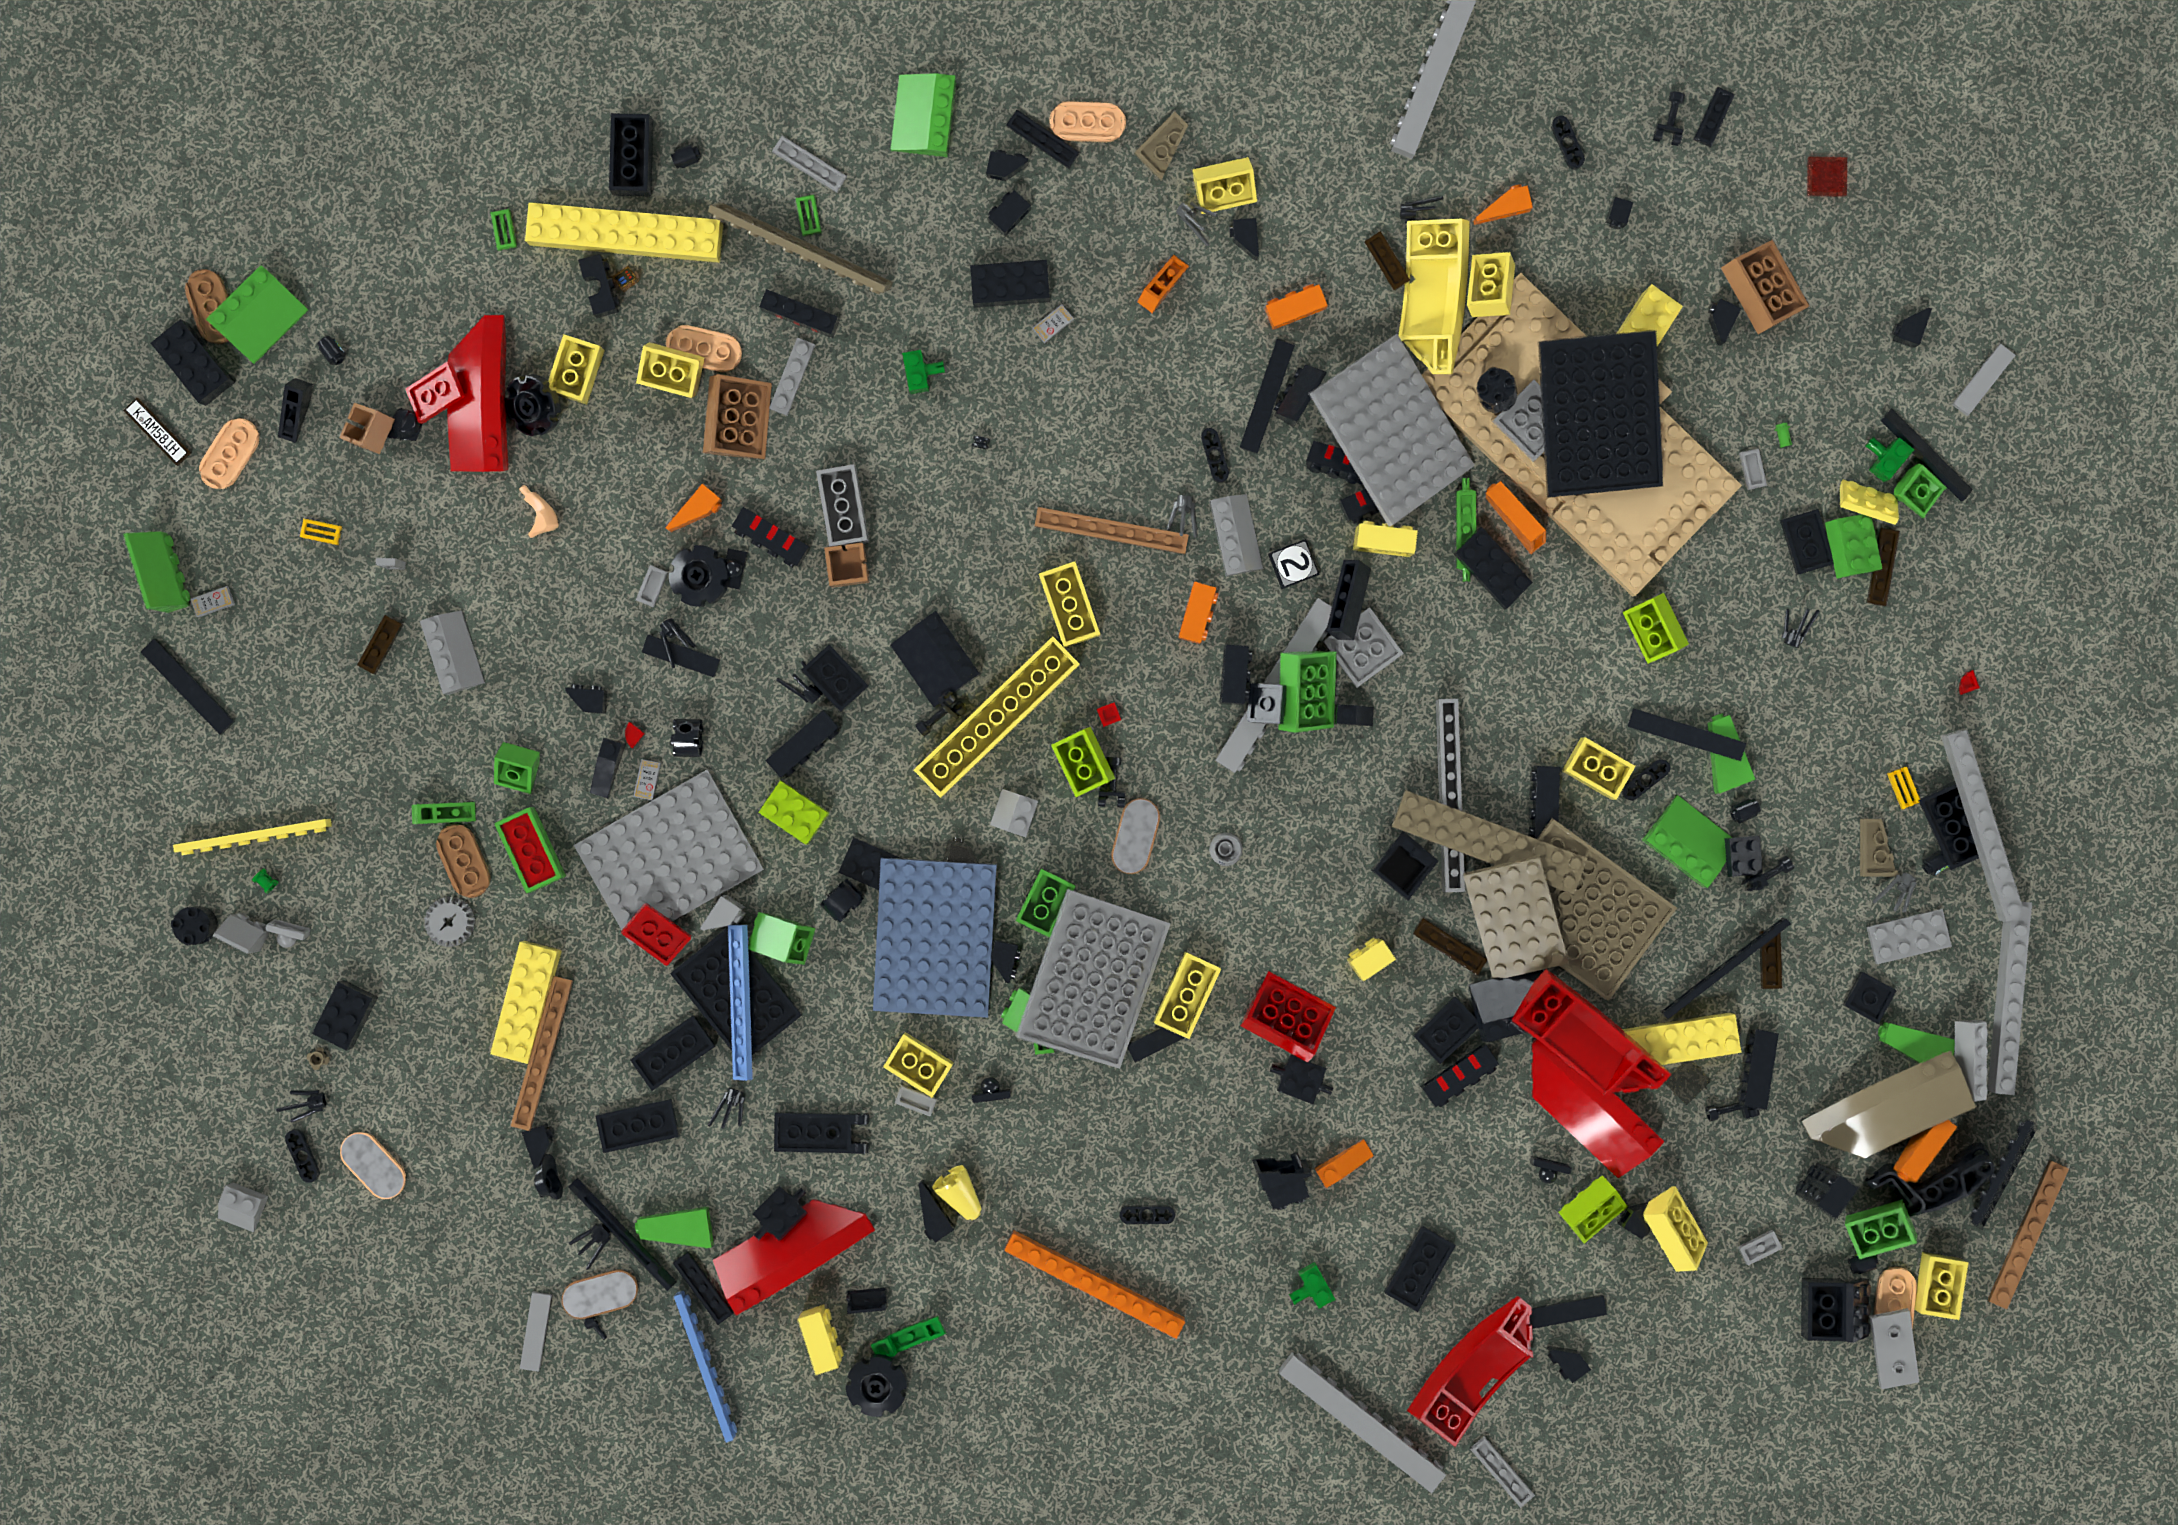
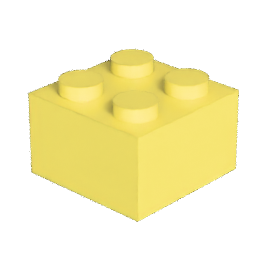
M1379 938L1368 940L1365 943L1366 947L1362 950L1355 949L1349 954L1350 958L1347 959L1358 977L1363 981L1396 960L1384 941Z

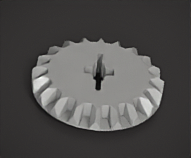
M456 897L438 899L431 904L424 918V927L431 940L445 947H454L464 943L471 936L475 925L474 914L470 906ZM454 917L452 920L453 926L448 925L444 927L446 924L445 918Z

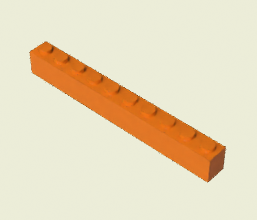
M1013 1230L1005 1246V1252L1177 1339L1185 1324V1317Z

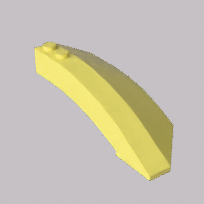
M1465 219L1407 221L1406 274L1410 279L1411 273L1416 280L1411 284L1410 282L1405 284L1398 336L1410 348L1412 353L1428 367L1432 374H1453L1460 342L1469 261V221Z

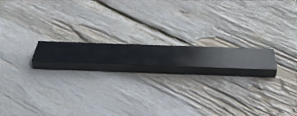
M1782 917L1668 1005L1661 1013L1667 1019L1672 1017L1790 926L1789 920Z

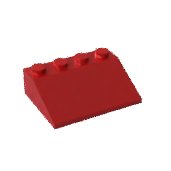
M1268 971L1240 1026L1298 1058L1309 1062L1320 1045L1336 1007Z

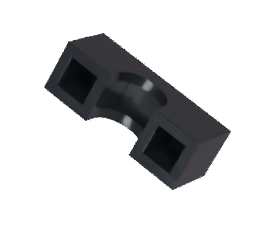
M601 254L579 259L578 262L583 279L586 282L598 280L601 284L600 291L588 297L593 315L596 318L618 313L617 307L620 306V301L617 295L614 296L612 290L615 288L613 278L609 277L607 270H610L607 258L604 259Z

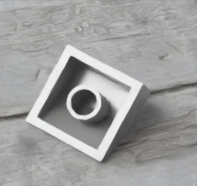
M1002 789L990 825L1027 837L1038 801Z
M728 895L721 896L700 929L708 930L740 923L746 914L744 912L746 907Z
M238 912V914H230L216 930L213 937L248 954L259 952L270 932L265 931L266 925L259 921L254 923L248 920V915Z
M230 1183L225 1186L218 1203V1219L255 1232L268 1196L236 1183Z

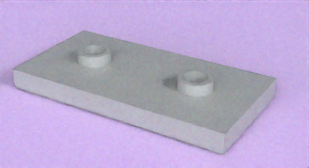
M1909 1309L1870 1315L1880 1388L1887 1389L1918 1383L1919 1375Z

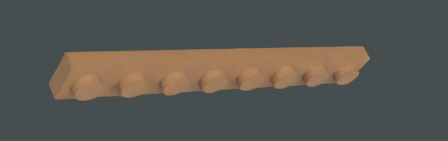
M1041 507L1037 509L1035 527L1180 554H1185L1189 536L1187 534L1180 536V533Z
M553 976L511 1122L512 1127L531 1131L572 988V980Z
M2049 1160L1987 1301L2008 1309L2068 1173V1168Z

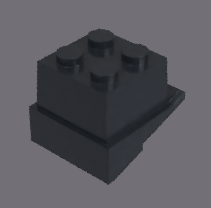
M1402 831L1370 871L1405 900L1409 901L1439 860Z
M1298 1153L1291 1154L1292 1160L1276 1161L1275 1158L1252 1160L1262 1189L1266 1191L1273 1210L1285 1209L1289 1204L1302 1203L1306 1198L1310 1197L1304 1179L1313 1177L1306 1159L1300 1160Z

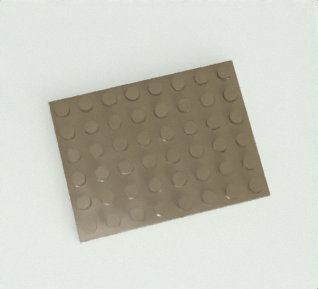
M1552 818L1537 840L1588 858L1574 895L1548 885L1569 964L1560 965V967L1609 1001L1676 911L1677 907Z

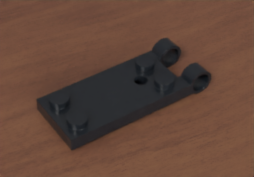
M775 1112L774 1152L869 1153L868 1142H862V1144L861 1142L852 1143V1124H869V1114ZM831 1129L836 1131L835 1136L829 1135Z

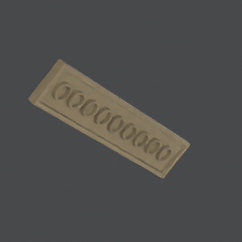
M718 202L711 204L708 212L713 214V218L720 221L731 222L730 225L737 229L744 228L748 230L747 233L754 237L761 236L765 238V242L771 245L778 244L783 247L782 250L793 254L795 252L805 261L810 262L812 260L817 262L818 267L828 270V268L832 269L837 276L842 278L847 276L852 279L854 284L859 286L864 284L870 287L869 290L876 294L884 293L892 287V281L725 203Z
M1406 790L1391 826L1493 865L1540 855L1547 884L1573 895L1588 859Z

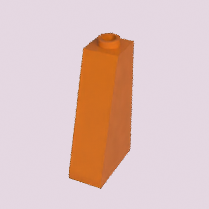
M1501 481L1488 487L1486 499L1530 554L1546 543V530Z
M1947 1120L1913 1135L1893 1168L1898 1172V1177L1906 1182H1917L1957 1126Z

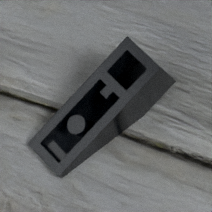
M294 378L285 384L278 431L279 438L297 443L311 401L312 383Z
M603 738L597 756L590 793L608 799L626 744L609 738Z
M922 1179L918 1185L924 1227L926 1229L924 1233L929 1240L933 1239L936 1243L951 1233L955 1226Z

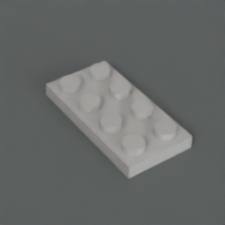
M1943 909L1867 926L1875 964L1952 947Z

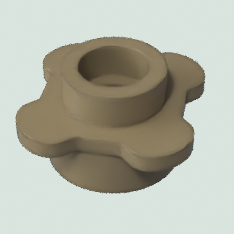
M322 1047L317 1048L313 1053L307 1054V1060L314 1070H319L322 1065H327L330 1062V1058L326 1057Z

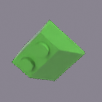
M503 742L494 759V784L531 794L539 767L540 752Z
M1019 988L1018 991H1013L1009 999L1012 1001L1010 1008L1005 1007L1001 1018L1004 1019L1002 1023L1015 1032L1018 1031L1031 994L1022 988Z

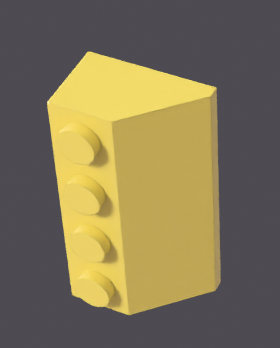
M1676 1186L1649 1201L1643 1216L1675 1271H1696L1708 1242Z

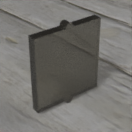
M1685 1061L1664 1083L1674 1092V1096H1678L1687 1105L1710 1081L1701 1073L1700 1068L1697 1069L1690 1061Z

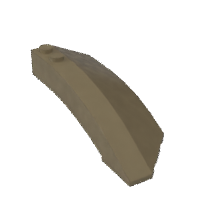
M1950 1050L1869 1086L1804 1119L1802 1124L1810 1139L1823 1142L1833 1148L1850 1152L1865 1159L1917 1133L1975 1109L1976 1106L1961 1068Z

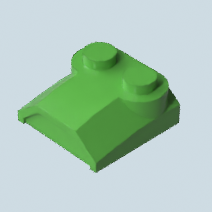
M1916 464L1905 473L1896 485L1894 496L1921 518H1925L1927 512L1947 487L1922 464Z

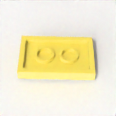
M1842 480L1840 484V507L1896 525L1899 519L1898 499L1893 494L1883 493L1872 487L1858 485L1854 481Z

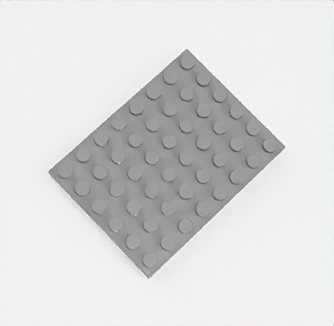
M1398 334L1393 335L1309 393L1388 526L1394 525L1475 466Z
M705 770L574 845L621 930L645 903H648L673 922L764 870L709 770ZM626 937L630 945L634 944V942Z
M1067 889L1016 1037L1120 1069L1170 923Z

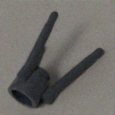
M1443 196L1401 204L1400 219H1405V223L1407 221H1418L1412 219V217H1416V211L1435 210L1436 207L1416 206L1443 200Z
M1786 609L1784 631L1781 637L1785 639L1784 644L1799 648V645L1802 644L1804 637L1817 618L1819 610H1816L1803 632L1801 631L1810 609H1806L1798 629H1791L1788 632L1790 611Z
M670 618L661 623L662 631L659 634L663 638L671 667L675 668L667 636L669 638L677 636L686 648L689 647L688 643L692 648H695V644L681 630L679 625L675 623L674 619Z
M802 661L801 664L805 667L806 663ZM793 674L792 677L805 689L803 693L780 678L776 679L777 682L801 697L806 703L809 701L813 704L823 695L815 685L814 687L812 685L807 686L796 674Z
M729 1088L728 1092L725 1091L708 1126L711 1127L725 1102L728 1104L721 1128H725L732 1106L737 1107L738 1104V1126H741L745 1097H742L743 1092Z
M319 1090L290 1091V1094L311 1096L307 1098V1102L280 1107L276 1109V1112L308 1106L309 1109L313 1108L290 1120V1122H295L315 1112L323 1111V1108H326L327 1105L325 1094L323 1092L319 1093Z
M602 1223L599 1225L595 1224L591 1229L569 1242V1245H572L593 1233L591 1235L592 1239L578 1252V1255L583 1254L594 1242L598 1244L602 1242L586 1266V1270L590 1269L605 1244L610 1240L611 1232Z

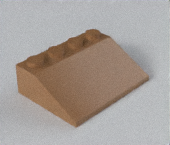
M1773 240L1735 258L1721 267L1757 334L1772 328L1809 307Z
M719 374L710 376L703 453L765 459L772 383Z

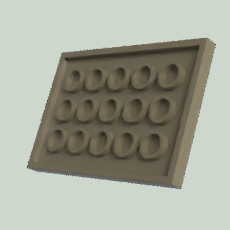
M1540 855L1463 873L1493 979L1498 977L1508 978L1569 964Z

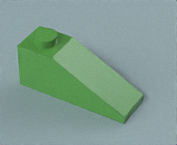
M475 802L412 805V824L476 821Z

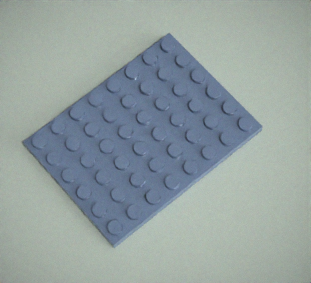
M881 858L873 1011L988 1018L997 864Z

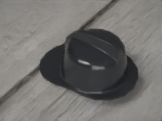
M401 407L392 417L395 420L387 438L416 441L423 424L418 423L413 411Z
M546 1154L542 1158L541 1169L535 1175L534 1185L541 1198L551 1196L556 1200L562 1197L563 1187L558 1177L554 1157Z

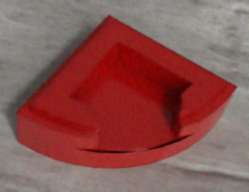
M1973 670L1967 672L1962 677L1961 684H1959V693L1962 695L1980 688Z
M629 722L626 726L625 738L628 745L633 749L645 733Z

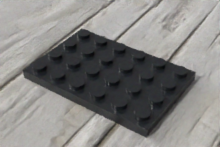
M727 927L670 974L732 1051ZM748 949L751 1048L753 1055L803 1014L752 950Z
M2027 1119L2026 1122L2021 1121L2016 1130L2018 1133L2016 1140L2012 1138L2007 1147L2008 1155L2001 1157L1997 1165L1999 1166L1998 1173H1993L1989 1179L1990 1188L1988 1191L1984 1190L1979 1198L1981 1202L1979 1208L1974 1207L1969 1218L1972 1219L1971 1223L1975 1227L1983 1230L2037 1131L2035 1122Z

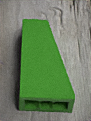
M1723 713L1711 717L1713 721L1708 722L1709 732L1740 741L1730 715L1723 716ZM1710 752L1715 794L1723 793L1755 780L1745 752L1741 761Z
M1883 1022V1025L1878 1030L1879 1041L1919 1064L1950 1050L1954 1054L1955 1039Z
M709 1207L643 1216L638 1218L635 1223L636 1234H639L640 1239L702 1248H712L714 1245Z

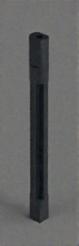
M579 1178L568 1186L666 1291L677 1282Z

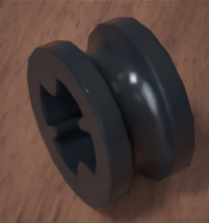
M973 436L975 440L972 443L973 447L989 448L987 443L990 442V439Z

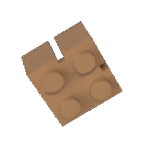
M354 403L348 419L363 425L364 429L346 422L339 438L380 454L395 419L377 410Z
M863 542L845 545L848 551H844L842 545L824 548L829 586L831 588L870 583L868 566L863 564V562H867Z

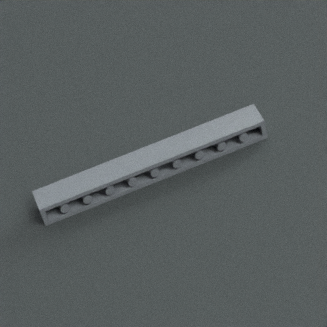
M1447 0L1446 3L1450 5L1448 10H1443L1439 21L1442 22L1440 28L1436 27L1432 37L1435 39L1434 45H1429L1425 54L1428 60L1426 64L1422 62L1419 69L1420 80H1415L1411 89L1414 95L1412 99L1408 98L1405 104L1406 115L1405 117L1401 116L1397 124L1400 130L1398 134L1394 133L1390 144L1393 145L1392 152L1413 159L1476 0Z
M1317 598L1283 653L1316 651L1315 645L1318 640L1322 642L1328 633L1325 629L1328 625L1332 606ZM1281 656L1263 684L1280 685ZM1248 709L1215 759L1217 763L1233 773L1236 770L1241 771L1246 763L1243 759L1247 754L1251 755L1256 747L1254 745L1257 738L1261 739L1266 731L1264 728L1266 723L1247 722Z
M1458 699L1436 700L1439 803L1462 811ZM1441 845L1442 892H1465V880L1463 877L1464 854Z
M1958 730L1942 735L1944 748L1998 919L2008 922L2025 917L1967 730Z
M2021 902L2025 917L2008 922L2003 921L1987 1089V1091L1997 1094L2015 1095L2032 910L2031 902Z
M1291 1352L1278 1369L1281 1376L1425 1489L1433 1493L1446 1476L1443 1470L1444 1466L1437 1460L1432 1462L1427 1458L1429 1455L1423 1449L1419 1448L1417 1450L1412 1446L1414 1443L1408 1437H1400L1397 1434L1399 1431L1391 1424L1386 1426L1382 1422L1383 1418L1375 1412L1371 1414L1367 1411L1368 1407L1362 1401H1354L1352 1399L1353 1395L1345 1388L1340 1390L1336 1386L1338 1383L1329 1376L1326 1379L1321 1375L1322 1371L1313 1364L1311 1367L1306 1363L1307 1359L1302 1354L1297 1353L1296 1355Z

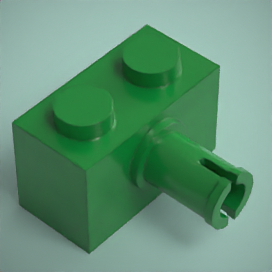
M921 350L902 353L910 394L929 391L928 375L945 373L943 361L930 364L924 363Z
M1872 437L1868 441L1869 443L1865 445L1866 448L1878 456L1869 471L1882 482L1890 480L1914 451L1901 438L1893 440L1888 447H1885Z
M1315 1262L1298 1271L1304 1284L1303 1287L1289 1294L1294 1305L1309 1296L1313 1298L1319 1309L1336 1300Z

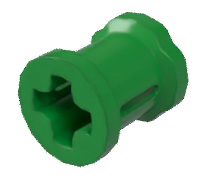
M264 868L253 877L252 881L254 883L257 882L264 889V892L268 894L276 887L279 881L269 876Z

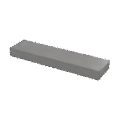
M781 136L772 150V153L836 193L847 178L846 175L784 136Z
M1999 344L1952 405L1968 416L2016 355L2002 344Z
M532 1292L520 1369L540 1371L552 1294Z
M1485 1436L1470 1447V1450L1520 1508L1535 1496Z

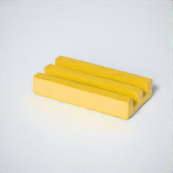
M303 518L300 537L339 545L342 526ZM307 523L336 529V532L307 527ZM310 531L333 536L334 540L306 535L305 532Z
M1907 767L1887 774L1901 809L1919 803L1918 800L1920 798ZM1901 772H1903V774H1904V776H1905V779H1906V781H1907V784H1908V786H1909V789H1910L1911 794H1912L1913 799H1914L1913 801H1912V799H1911V797H1910V794H1909V792H1908V789H1907V787H1906V784H1905V782H1904V779H1903V777H1902ZM1894 775H1897L1907 803L1903 800Z

